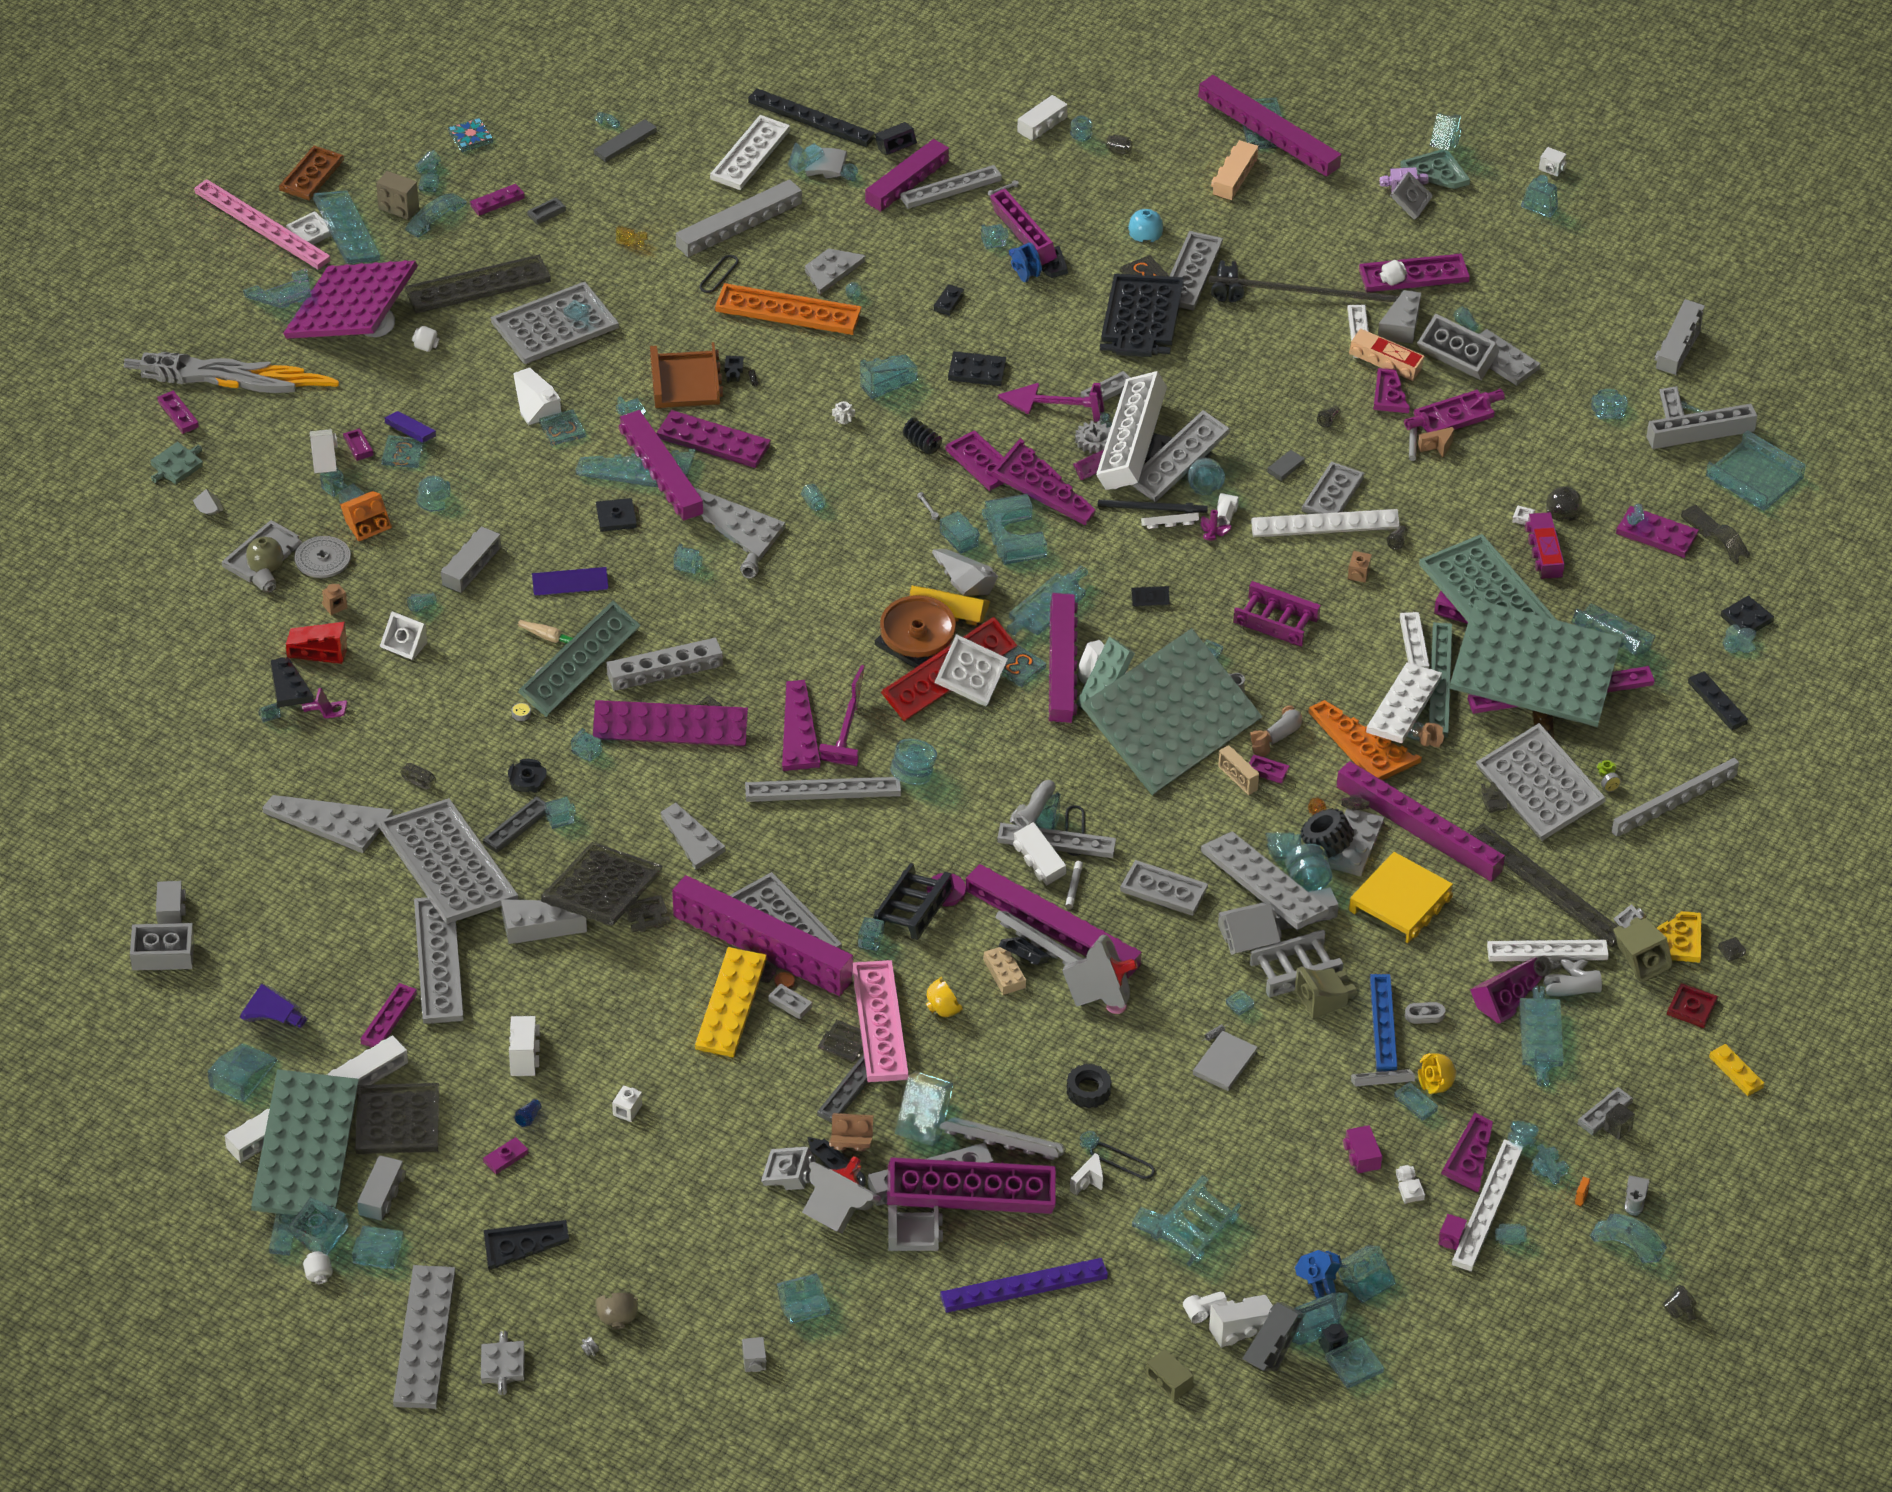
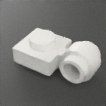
M1405 1165L1396 1169L1397 1179L1402 1181L1399 1182L1398 1188L1404 1204L1424 1200L1425 1194L1419 1179L1412 1180L1415 1178L1414 1167Z

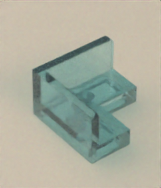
M1438 113L1429 146L1448 152L1456 147L1462 128H1458L1461 115L1454 114L1448 116Z

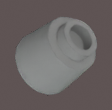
M267 568L258 571L252 579L253 584L263 592L270 593L276 588V580Z

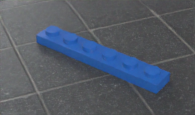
M1370 974L1376 1072L1396 1071L1397 1058L1390 974Z

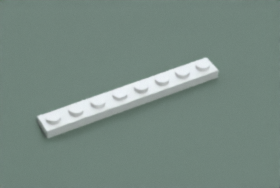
M1398 509L1256 517L1251 519L1253 537L1399 529Z
M1507 1140L1503 1141L1452 1260L1453 1266L1472 1272L1520 1159L1523 1145Z

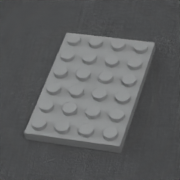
M586 282L491 317L493 326L524 364L619 328L618 321Z
M1540 723L1476 762L1478 769L1541 841L1606 802L1604 795Z

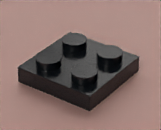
M1749 595L1721 611V617L1745 637L1752 635L1774 621V616Z

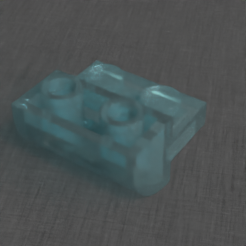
M817 1273L777 1283L780 1305L783 1314L787 1316L790 1324L830 1314V1306L824 1295L823 1286Z

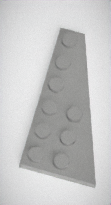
M272 795L262 808L264 814L361 853H364L381 831L379 820L393 816V810L277 795Z

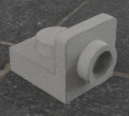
M1631 904L1616 916L1614 921L1618 926L1626 928L1630 926L1632 919L1638 917L1642 920L1647 916L1640 908L1636 910Z

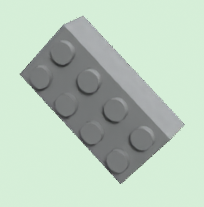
M1438 314L1434 315L1417 342L1421 352L1479 380L1483 379L1499 353L1496 342Z

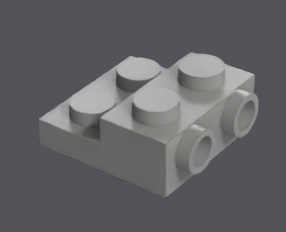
M809 1147L771 1149L761 1179L763 1185H783L785 1190L804 1189L806 1183L810 1182L809 1164L811 1162L816 1163L815 1156L811 1153Z

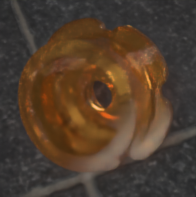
M1312 798L1309 801L1308 810L1314 815L1317 812L1326 810V804L1321 798Z

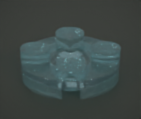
M1614 389L1598 391L1597 395H1593L1591 401V408L1599 419H1621L1624 417L1628 405L1626 396L1624 394L1621 396Z

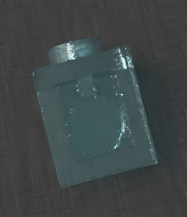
M618 397L616 409L619 415L623 416L640 410L645 415V408L638 398L625 402L622 397Z

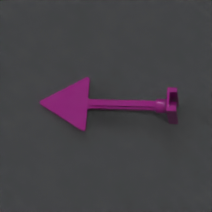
M1039 383L998 394V399L1026 414H1030L1034 403L1083 405L1084 407L1092 408L1094 422H1101L1100 412L1104 413L1105 411L1101 383H1093L1089 394L1090 397L1085 396L1084 398L1037 395Z
M864 665L860 666L852 682V698L847 707L839 741L836 742L835 746L820 744L819 752H821L820 760L851 766L858 765V750L847 748V739L855 710L857 711L865 669Z

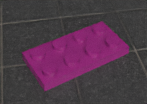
M975 430L946 444L945 450L989 491L1004 484V482L991 476L994 468L1004 457Z
M1630 506L1618 525L1616 534L1685 558L1698 536L1699 530Z

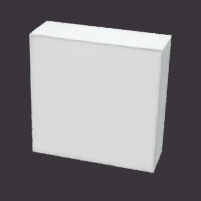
M1517 506L1512 522L1525 525L1529 514H1534L1535 510Z

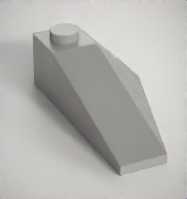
M933 549L932 553L941 566L945 567V574L951 577V584L963 596L990 594L998 578V575L993 572L990 566L948 549Z

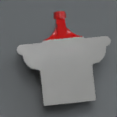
M1101 935L1089 949L1087 958L1065 965L1062 971L1076 1007L1102 999L1108 1006L1124 1008L1130 997L1126 972L1135 970L1138 966L1133 959L1121 961L1112 940L1107 935Z
M853 1156L847 1167L839 1170L829 1169L818 1163L811 1162L809 1164L811 1169L810 1181L815 1186V1189L802 1213L843 1234L856 1209L868 1210L874 1204L880 1203L881 1198L858 1183L857 1174L861 1170L859 1165L861 1160Z

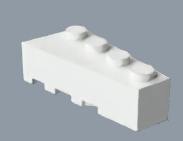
M332 429L310 431L314 473L337 471L334 448H338L336 433H332Z

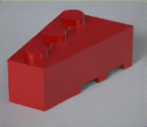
M345 622L291 628L285 644L287 657L343 664L347 651Z

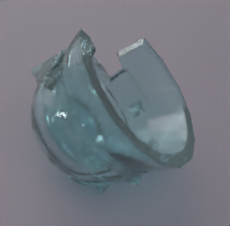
M436 475L423 479L417 488L416 502L419 507L430 512L444 510L445 502H441V500L450 497V482Z
M1265 833L1269 854L1275 861H1293L1302 852L1300 834Z

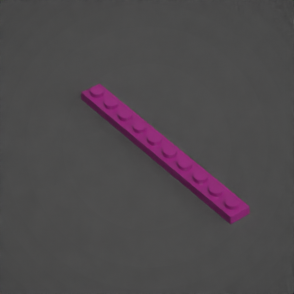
M1646 666L1612 672L1607 693L1653 686L1655 680L1650 667ZM1468 694L1467 698L1473 714L1518 707Z

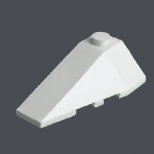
M531 368L513 373L520 413L528 425L561 414L560 397L553 387Z

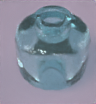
M1083 115L1074 118L1071 121L1070 129L1072 138L1081 142L1090 139L1093 128L1092 121Z

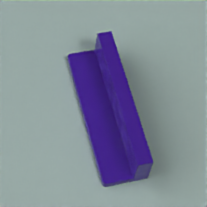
M607 567L531 573L534 595L608 589Z

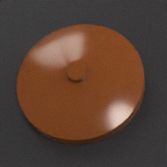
M922 595L907 596L894 601L884 610L880 620V633L884 642L895 652L910 657H926L939 653L951 643L955 635V618L949 607L935 598Z

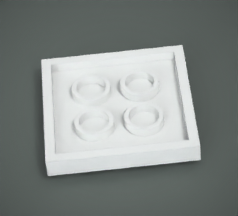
M956 634L934 683L986 707L1008 658Z

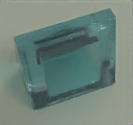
M276 703L261 707L258 712L263 723L281 717L280 708H277Z

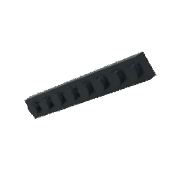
M758 88L748 97V103L864 147H867L875 138V132Z

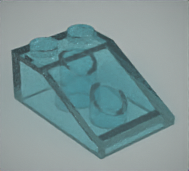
M242 1043L219 1057L208 1070L209 1085L215 1090L245 1102L276 1063L277 1058Z

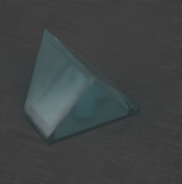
M1060 793L1053 794L1046 802L1043 811L1034 822L1038 828L1055 830L1060 814Z

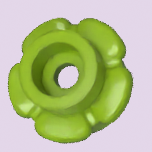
M1609 760L1602 761V763L1597 765L1599 775L1604 777L1609 773H1615L1616 765Z

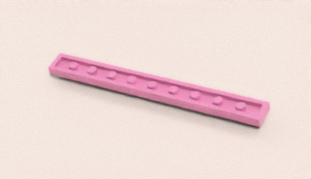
M206 179L194 188L197 195L319 270L331 261L330 255Z

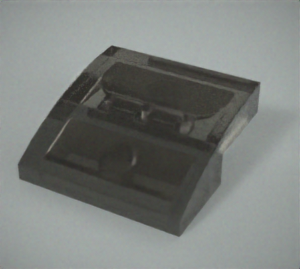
M836 1019L830 1031H826L818 1049L855 1062L863 1053L861 1030Z

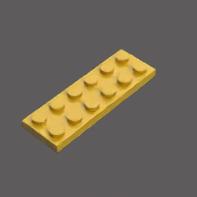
M731 947L727 948L695 1043V1050L734 1058L767 960L765 954Z

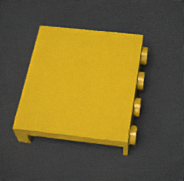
M1393 852L1351 896L1349 911L1356 914L1360 909L1405 933V942L1409 943L1419 935L1420 930L1430 923L1431 918L1435 914H1439L1442 906L1450 902L1453 897V883Z

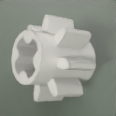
M839 402L832 409V416L840 424H847L852 421V417H855V409H852V404L848 402Z

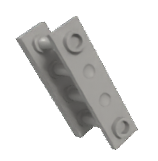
M1324 930L1251 951V967L1261 964L1268 977L1266 993L1269 998L1295 990L1297 971H1294L1286 956L1297 954L1304 967L1311 970L1331 968L1335 972L1343 970L1341 959L1330 960L1323 947L1325 941ZM1315 948L1323 963L1312 965L1305 951ZM1279 959L1287 974L1276 976L1269 961Z

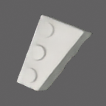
M511 1016L509 1047L511 1076H535V1067H539V1055H536V1052L540 1051L539 1040H536V1036H540V1024H536L535 1016Z
M1266 1295L1244 1298L1243 1302L1234 1303L1233 1300L1227 1301V1305L1218 1306L1217 1303L1211 1304L1209 1330L1221 1348L1233 1345L1242 1339L1251 1338L1260 1331L1273 1305Z

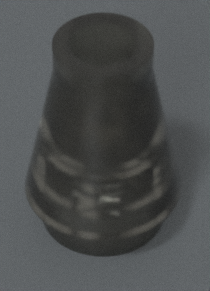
M1334 405L1331 408L1320 411L1317 416V423L1321 427H1330L1338 415H1340V408Z
M1399 526L1388 535L1387 545L1393 550L1401 549L1404 546L1408 529L1405 526Z
M1540 957L1534 963V970L1540 976L1557 973L1561 969L1560 962L1547 957Z

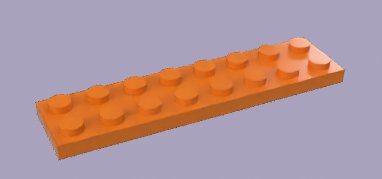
M724 283L715 305V312L853 335L861 314V306Z

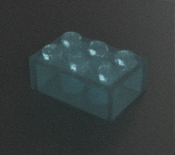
M917 1071L911 1074L907 1079L895 1134L930 1146H934L940 1141L943 1129L939 1127L945 1121L954 1083Z

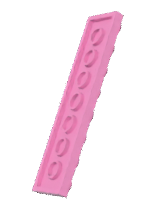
M892 960L854 962L853 979L867 1081L908 1080V1068Z

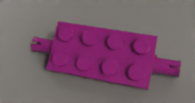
M1502 389L1481 394L1478 390H1474L1414 409L1415 417L1405 419L1404 425L1407 430L1422 426L1427 433L1450 427L1456 430L1493 418L1495 412L1491 408V403L1504 400L1505 395Z

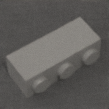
M379 1155L357 1202L359 1215L382 1221L385 1214L389 1213L392 1198L397 1196L398 1185L405 1178L406 1171L403 1170V1161Z

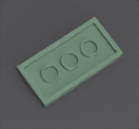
M1109 637L1076 704L1082 708L1083 702L1123 676L1135 653L1115 638Z

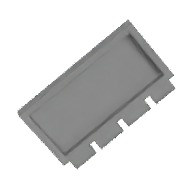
M270 520L222 561V567L246 581L252 582L257 572L251 570L247 565L246 550L254 539L259 537L275 539L282 547L283 560L291 552H294L302 544V541L299 539V535Z

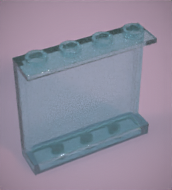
M1747 430L1743 433L1742 442L1715 465L1708 462L1706 477L1765 511L1804 478L1806 465Z

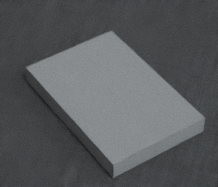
M1222 1031L1194 1068L1193 1075L1229 1091L1256 1054L1258 1047Z

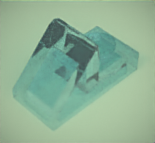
M795 143L788 166L794 172L799 173L825 154L815 143L808 146L805 150Z

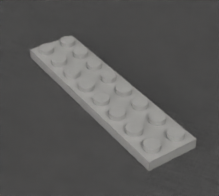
M1233 831L1201 846V852L1266 905L1271 904L1275 912L1297 930L1329 915L1328 907Z
M428 897L414 898L423 1024L463 1021L456 921L446 924Z
M413 1265L393 1399L394 1407L436 1409L456 1273L455 1267Z

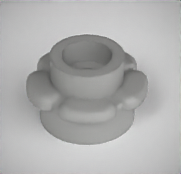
M590 1336L587 1339H582L583 1344L581 1348L588 1356L590 1354L596 1356L595 1353L600 1349Z

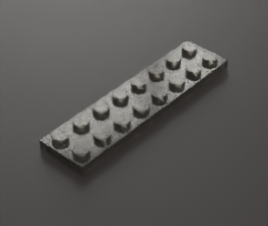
M539 254L405 286V292L415 314L548 283L551 282V276Z

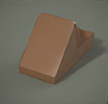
M1450 427L1419 434V451L1424 452L1438 449L1440 455L1444 457L1453 443L1454 428Z

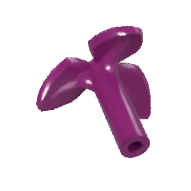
M1217 510L1211 511L1210 520L1204 516L1201 518V527L1204 531L1208 532L1203 535V538L1209 541L1216 540L1215 534L1224 536L1232 527L1231 525L1217 527Z

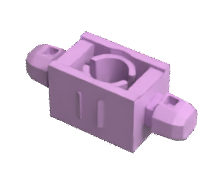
M1416 167L1390 169V177L1382 176L1379 182L1382 187L1391 186V192H1393L1403 176L1408 172L1422 185L1428 183V175H1417Z

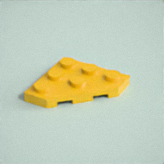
M1681 911L1674 919L1669 922L1666 921L1657 927L1667 938L1672 960L1700 963L1701 913Z

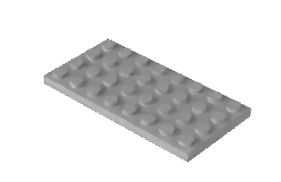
M449 798L379 820V828L446 924L500 907L501 899L518 900L516 891Z

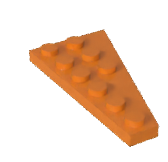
M1324 700L1309 707L1308 713L1357 766L1380 780H1385L1421 763L1422 757L1419 755H1412L1407 752V748L1399 747L1389 739L1366 733L1367 726L1361 725L1359 720L1354 717L1349 718L1344 715L1342 710Z

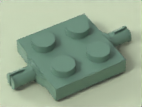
M176 442L151 459V466L158 471V473L151 476L152 481L156 483L160 479L166 478L175 485L203 466V461L195 456L202 451V447L197 445L189 450L179 442Z

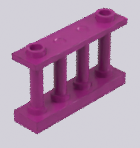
M1252 581L1249 585L1248 599L1250 600L1244 610L1235 607L1233 623L1302 647L1304 640V631L1302 630L1309 620L1315 623L1318 622L1321 605ZM1257 602L1267 605L1261 616L1251 613ZM1274 608L1284 611L1278 622L1268 619ZM1291 614L1301 617L1295 628L1285 625Z

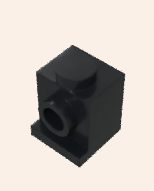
M1341 1323L1331 1324L1322 1330L1321 1339L1318 1340V1343L1329 1358L1347 1351L1348 1334Z

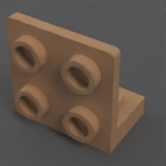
M833 1113L832 1135L829 1146L834 1147L836 1150H845L846 1147H851L856 1151H866V1148L871 1147L873 1141L874 1115Z

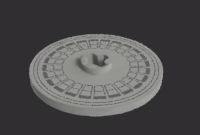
M318 536L308 539L295 552L297 568L302 573L315 578L335 576L344 571L351 560V553L347 544L338 538L330 536Z

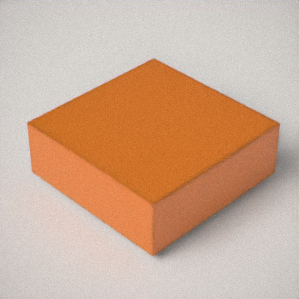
M1583 1176L1576 1193V1205L1582 1206L1589 1192L1590 1178Z

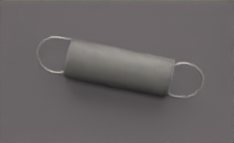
M1221 1024L1204 1035L1205 1039L1210 1041L1217 1037L1222 1031L1225 1032L1226 1026Z

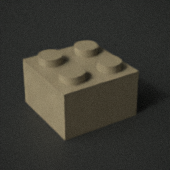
M386 171L376 182L378 209L409 220L419 208L417 181Z

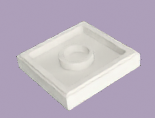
M315 211L286 225V229L312 245L335 234V230Z

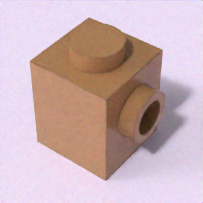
M1353 551L1348 569V579L1366 583L1371 567L1372 554Z

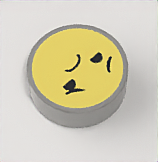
M517 703L512 707V717L515 720L525 721L530 718L531 708L528 704Z
M1616 773L1607 774L1601 781V786L1606 792L1615 791L1621 784V779Z

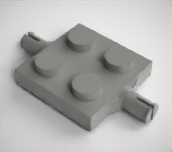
M501 1331L498 1343L482 1344L481 1382L482 1384H498V1394L502 1395L503 1390L505 1395L507 1393V1383L524 1380L525 1344L524 1341L508 1342V1332L504 1331L503 1336Z

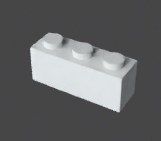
M1051 95L1018 118L1017 132L1031 141L1035 140L1049 129H1052L1056 124L1065 120L1067 117V104Z
M1034 822L1014 833L1013 845L1018 852H1022L1026 864L1034 868L1035 875L1039 881L1043 880L1047 886L1066 874L1065 863Z

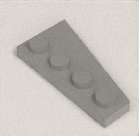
M677 803L661 811V818L670 832L676 837L679 846H682L686 857L691 860L695 870L726 852L725 845Z

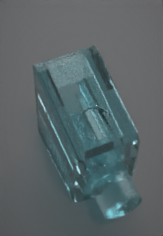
M1545 175L1534 178L1526 189L1521 207L1551 218L1558 208L1556 185L1549 183L1548 177Z

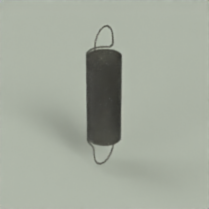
M750 368L748 374L751 384L757 388L759 382L755 370Z

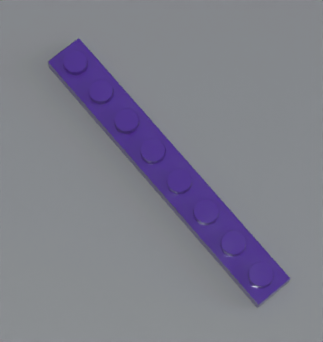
M1102 1258L940 1291V1297L945 1312L948 1313L1107 1279L1108 1273Z

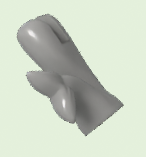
M1045 780L1039 784L1032 793L1029 804L1027 806L1024 804L1019 805L1012 813L1010 823H1016L1020 828H1024L1035 822L1043 811L1046 802L1054 793L1055 783L1051 780Z
M1561 959V964L1571 976L1551 974L1544 978L1547 996H1569L1591 992L1600 993L1602 990L1600 971H1582L1588 963L1586 960H1579L1574 963L1567 959Z

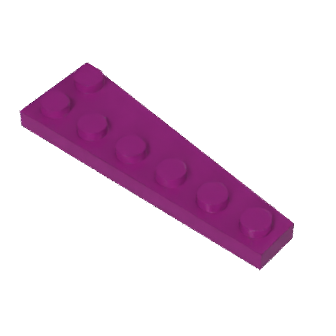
M805 680L786 681L782 770L820 768V758Z

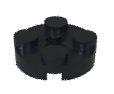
M522 759L516 765L513 763L508 770V781L511 789L521 792H539L547 780V771L545 767L541 766V762L535 759Z

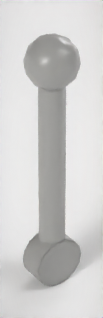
M1014 180L1009 185L994 191L989 190L988 195L991 196L1004 188L1018 187L1019 182Z
M919 492L917 497L921 499L925 506L928 508V510L931 513V518L933 520H937L939 518V514L933 511L929 503L924 498V493Z

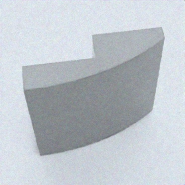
M835 148L811 149L805 173L807 176L823 174L825 179L841 176L848 153L847 151Z

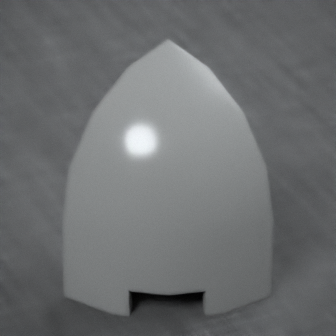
M207 489L193 500L197 509L202 513L214 515L223 511L218 497Z

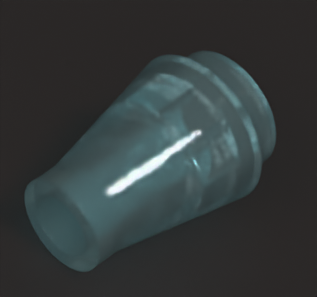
M434 150L428 151L414 166L419 173L438 166L441 159Z
M1462 306L1454 312L1453 317L1456 322L1471 331H1475L1478 328L1479 324L1475 321L1468 308Z
M434 593L411 594L407 598L408 608L410 611L415 612L436 603Z

